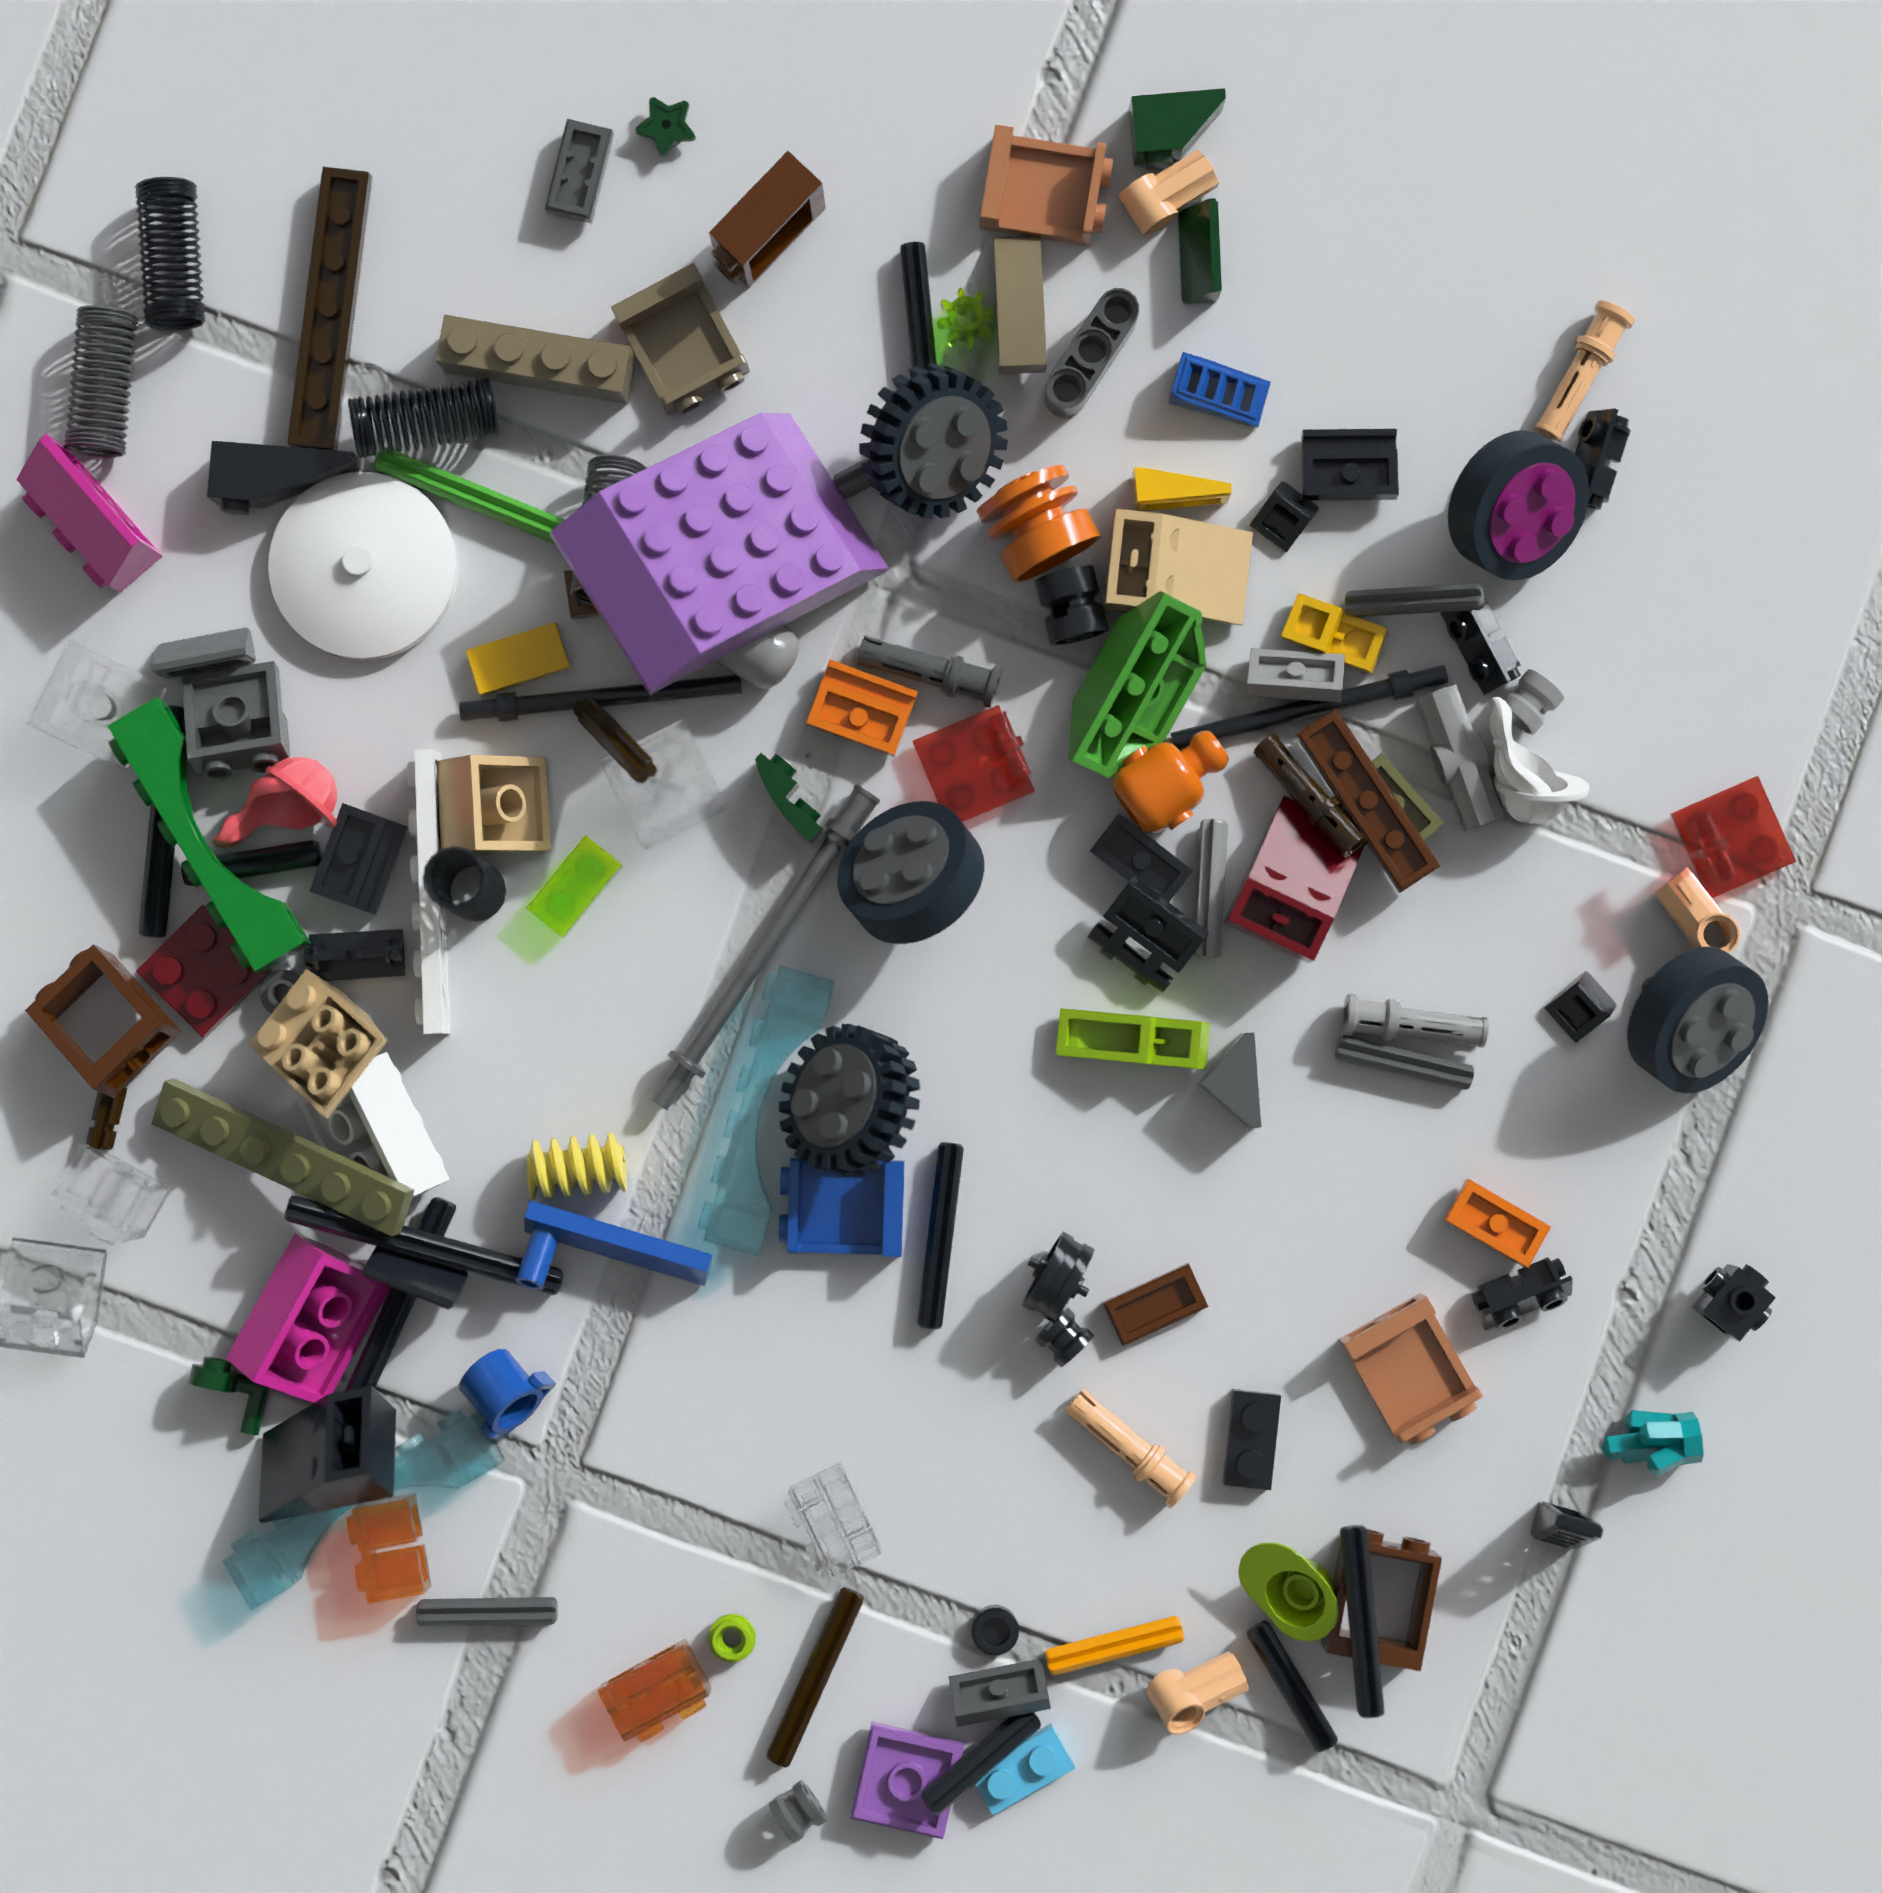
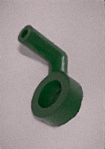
M204 1356L202 1364H192L188 1380L189 1384L216 1391L249 1394L240 1432L259 1435L270 1388L252 1382L244 1374L232 1371V1363L228 1360Z

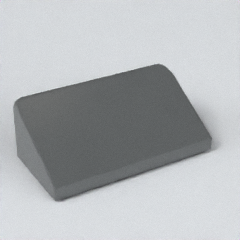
M245 627L162 643L156 649L152 670L157 675L170 679L254 663L256 656L251 631Z

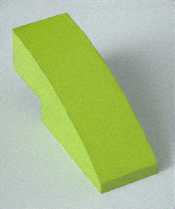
M1060 1008L1056 1055L1207 1070L1211 1023Z

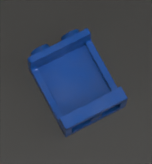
M791 1157L790 1167H781L780 1195H789L788 1214L779 1215V1243H787V1253L789 1254L804 1252L882 1255V1257H901L905 1160H892L889 1163L878 1160L880 1170L875 1173L864 1171L863 1177L856 1178L829 1173L806 1165V1162L799 1160L797 1157Z

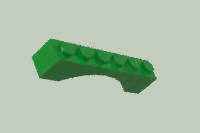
M155 697L109 724L107 727L114 737L108 741L111 750L123 766L130 763L139 778L132 782L135 790L146 806L154 803L163 820L157 822L162 835L171 847L178 844L187 858L185 862L181 863L186 875L196 888L201 885L204 886L212 900L206 904V907L220 928L228 926L236 942L230 945L231 949L243 968L247 969L252 966L255 972L264 973L311 945L287 903L265 896L243 883L220 862L206 843L194 818L188 793L186 735L168 704L162 699Z

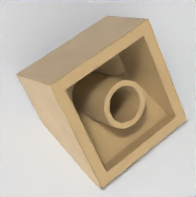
M466 755L436 761L441 849L456 846L466 848L476 855L551 851L546 757Z

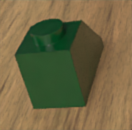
M1225 88L1131 96L1129 119L1133 164H1145L1146 169L1160 170L1172 166L1173 162L1180 161L1222 112L1226 99Z

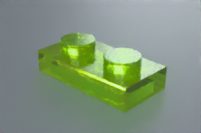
M585 835L527 905L526 909L562 938H565L624 865Z

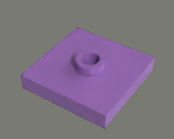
M872 1721L850 1819L944 1839L950 1807L941 1815H936L925 1805L921 1794L962 1758L964 1742Z

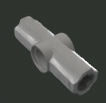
M1457 685L1445 687L1418 698L1416 701L1433 744L1430 750L1434 767L1444 786L1448 785L1464 832L1504 818V813L1488 773L1491 767L1485 744L1480 734L1472 729Z

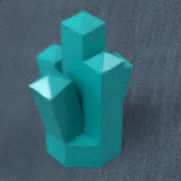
M1631 1410L1624 1419V1424L1629 1434L1607 1436L1601 1447L1608 1460L1621 1459L1624 1464L1648 1461L1647 1469L1656 1477L1684 1464L1702 1462L1704 1456L1702 1432L1698 1418L1693 1411L1670 1414Z

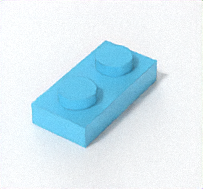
M1052 1723L1036 1731L975 1785L993 1816L1074 1770L1075 1764Z

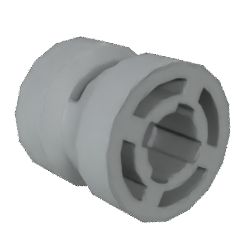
M1528 669L1518 680L1519 688L1516 690L1517 694H1507L1503 700L1512 710V723L1527 734L1534 735L1543 725L1541 714L1555 710L1564 700V696L1547 678L1534 670Z

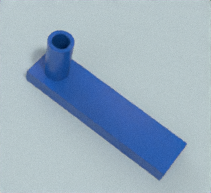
M530 1200L524 1216L525 1233L531 1234L515 1281L530 1289H543L558 1242L703 1286L706 1285L711 1269L712 1254Z

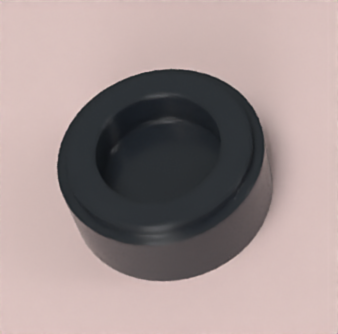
M989 1605L982 1608L973 1619L971 1628L972 1638L982 1652L989 1655H1002L1010 1651L1016 1644L1019 1636L1018 1621L1008 1608L1001 1605Z

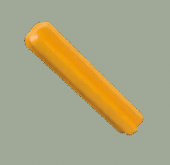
M1171 1616L1052 1647L1045 1651V1658L1050 1674L1056 1676L1182 1643L1184 1641V1632L1180 1619L1177 1616Z

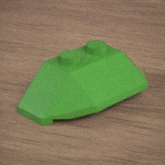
M1159 591L1117 619L1072 701L1068 758L1071 761L1110 778L1124 766L1122 761L1144 745L1148 749L1157 743L1165 741L1206 668L1201 611L1163 591Z

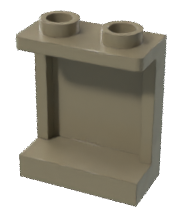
M694 263L611 306L620 328L667 415L675 411L679 415H683L696 409L703 403L701 397L716 389L720 393L734 389L745 380L743 375L750 372L744 355L741 354Z

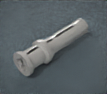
M1347 994L1341 1021L1343 1036H1351L1353 1032L1379 1035L1382 1041L1389 1042L1395 1040L1397 1036L1475 1045L1482 1048L1485 1047L1489 1030L1487 1017L1479 1018L1401 1008L1400 1003L1396 1002L1395 999H1387L1385 1003L1358 1000L1355 994Z

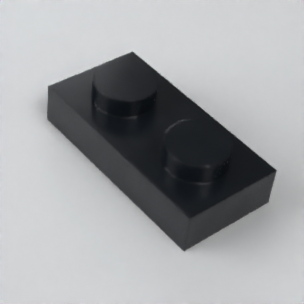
M1119 813L1089 851L1128 882L1134 876L1168 902H1170L1193 872L1186 864Z
M1232 1389L1222 1481L1224 1485L1271 1490L1281 1403L1280 1394Z

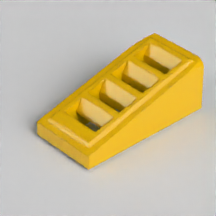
M1134 467L1132 472L1135 511L1146 512L1226 504L1232 493L1231 483L1144 467Z

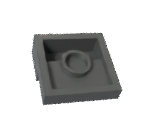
M275 661L182 676L187 759L197 776L203 775L208 780L220 781L231 777L232 770L248 767L254 772L265 773L268 766L272 767L279 761L290 758L287 718L282 711L280 674Z

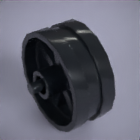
M1064 1231L1059 1235L1047 1257L1043 1255L1039 1261L1031 1256L1027 1263L1028 1266L1035 1269L1032 1274L1035 1278L1024 1298L1022 1306L1031 1311L1036 1310L1040 1312L1045 1319L1052 1323L1058 1319L1070 1298L1074 1299L1077 1293L1086 1297L1090 1290L1082 1285L1085 1280L1082 1276L1095 1249L1085 1243L1080 1244L1073 1240L1074 1237Z

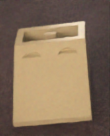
M1116 509L1112 521L1103 604L1104 611L1127 613L1159 591H1163L1201 611L1202 622L1243 626L1253 532L1162 513Z
M306 969L248 1045L324 1117L329 1118L385 1045L387 1039L369 1015L342 990Z

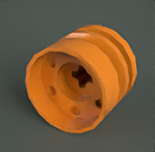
M1055 465L1041 471H1033L1020 476L1004 485L994 496L977 508V514L982 523L1001 519L988 529L987 533L991 540L1010 535L1014 538V541L1005 547L999 555L1013 583L1029 580L1063 564L1091 547L1101 537L1087 509H1078L1064 513L1062 508L1070 503L1078 493L1075 486H1066L1055 490L1069 478L1064 465Z

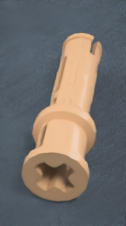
M1598 301L1594 307L1596 315L1584 336H1578L1575 341V351L1577 354L1561 383L1558 385L1542 417L1534 427L1541 435L1556 442L1562 441L1565 431L1583 402L1602 366H1608L1609 363L1613 362L1615 358L1614 348L1624 330L1632 328L1635 322L1634 317L1630 313L1607 301Z
M1084 1388L1065 1409L1064 1412L1080 1423L1089 1433L1133 1468L1131 1473L1134 1475L1133 1478L1138 1482L1144 1480L1166 1498L1165 1505L1169 1508H1172L1182 1498L1195 1481L1197 1475L1193 1471L1186 1473L1165 1455L1166 1449L1163 1446H1158L1157 1444L1151 1446L1111 1411L1096 1401Z

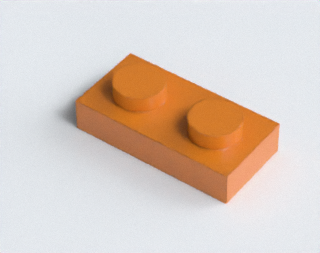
M1470 1179L1464 1181L1443 1219L1444 1222L1524 1268H1529L1551 1228L1548 1224Z

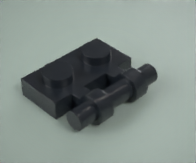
M1133 876L1103 915L1106 920L1117 927L1115 932H1111L1098 922L1087 937L1102 948L1100 953L1109 960L1115 957L1136 974L1133 978L1145 986L1149 983L1163 993L1174 978L1159 968L1164 962L1179 973L1204 942L1209 932ZM1128 937L1151 952L1149 957L1146 958L1127 944L1125 941Z

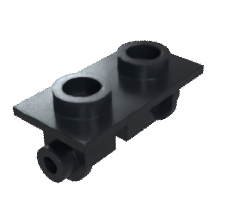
M1615 408L1588 411L1587 417L1582 422L1578 431L1579 442L1575 455L1582 462L1588 477L1589 500L1587 507L1594 510H1601L1602 504L1609 501L1617 474L1616 470L1604 465L1605 459L1614 463L1621 461L1628 436L1631 432L1627 427L1629 420L1617 415L1618 409Z
M1487 599L1484 601V607L1480 610L1441 612L1448 634L1456 642L1468 665L1472 679L1478 684L1483 695L1521 676L1518 670L1521 663L1517 660L1506 637L1492 643L1488 636L1501 629Z
M403 929L309 935L311 945L304 950L305 965L310 967V972L325 981L406 976Z
M1549 1257L1530 1264L1529 1268L1523 1267L1518 1269L1517 1273L1523 1286L1517 1289L1509 1274L1479 1285L1478 1291L1472 1293L1471 1297L1478 1311L1487 1309L1483 1311L1484 1330L1495 1326L1500 1330L1507 1329L1521 1322L1524 1318L1523 1315L1538 1308H1541L1542 1311H1550L1563 1305L1568 1300L1567 1296L1572 1295L1573 1279L1571 1275L1560 1279V1277L1566 1275L1561 1260L1556 1258L1551 1261Z

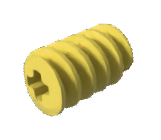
M613 1132L608 1133L604 1147L599 1146L594 1134H589L587 1145L584 1149H581L575 1136H570L567 1150L563 1151L557 1138H551L548 1152L542 1151L537 1139L532 1140L529 1154H527L530 1199L534 1200L538 1186H540L545 1198L552 1199L557 1184H559L565 1197L573 1195L576 1183H578L584 1195H590L595 1181H597L601 1191L605 1194L611 1191L614 1179H616L620 1190L626 1192L627 1168L623 1145L618 1144Z

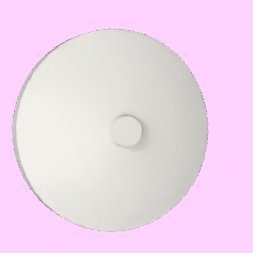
M350 472L327 478L313 485L288 507L281 517L271 540L268 574L271 591L281 614L288 624L306 641L329 654L341 658L364 661L379 660L403 653L414 647L438 626L447 613L456 590L458 555L453 535L446 520L433 503L419 490L389 475L375 472Z

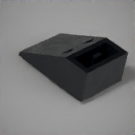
M373 1386L327 1395L263 1433L258 1521L266 1523L394 1497L396 1409Z

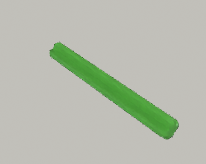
M385 447L384 456L379 450L374 461L375 470L381 474L398 478L413 487L554 544L555 542L551 538L550 533L565 520L395 450L391 454L387 447Z

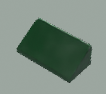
M1209 198L1183 209L1178 216L1181 296L1185 304L1216 303L1222 291L1218 201H1216V198Z

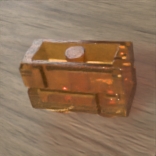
M684 1638L603 1682L598 1689V1693L608 1713L611 1715L621 1738L627 1741L637 1736L639 1742H643L661 1732L665 1728L662 1721L678 1713L681 1719H685L706 1707L704 1698L710 1695L712 1688L688 1641Z

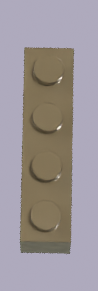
M445 314L436 356V362L444 373L477 379L482 378L484 380L487 377L490 381L624 404H628L636 361L631 346Z

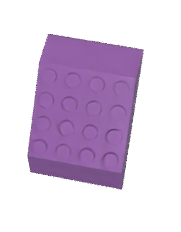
M759 413L599 491L550 533L551 538L649 695L886 573L889 569L848 503L839 493L834 481L792 415L785 413Z

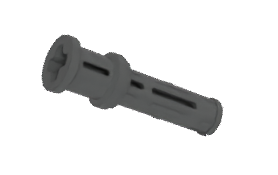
M866 635L862 640L857 658V665L876 668L887 673L942 688L941 692L945 693V696L948 697L958 694L983 701V706L987 708L992 707L1002 672L1001 667L995 666L990 670L966 663L962 656H951L949 660L883 642Z

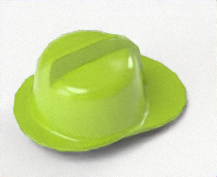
M1260 1543L1250 1547L1241 1557L1238 1568L1241 1585L1249 1597L1283 1633L1299 1641H1316L1326 1637L1335 1627L1339 1612L1334 1583L1328 1571L1319 1563L1305 1559L1291 1547L1279 1543Z

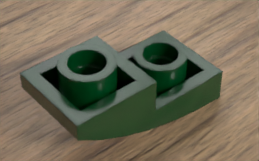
M760 753L755 761L768 793L786 820L812 845L823 832L822 827L816 823L821 815L801 798L795 804L789 801V798L799 788L798 783L792 778L797 771L776 753L771 759Z

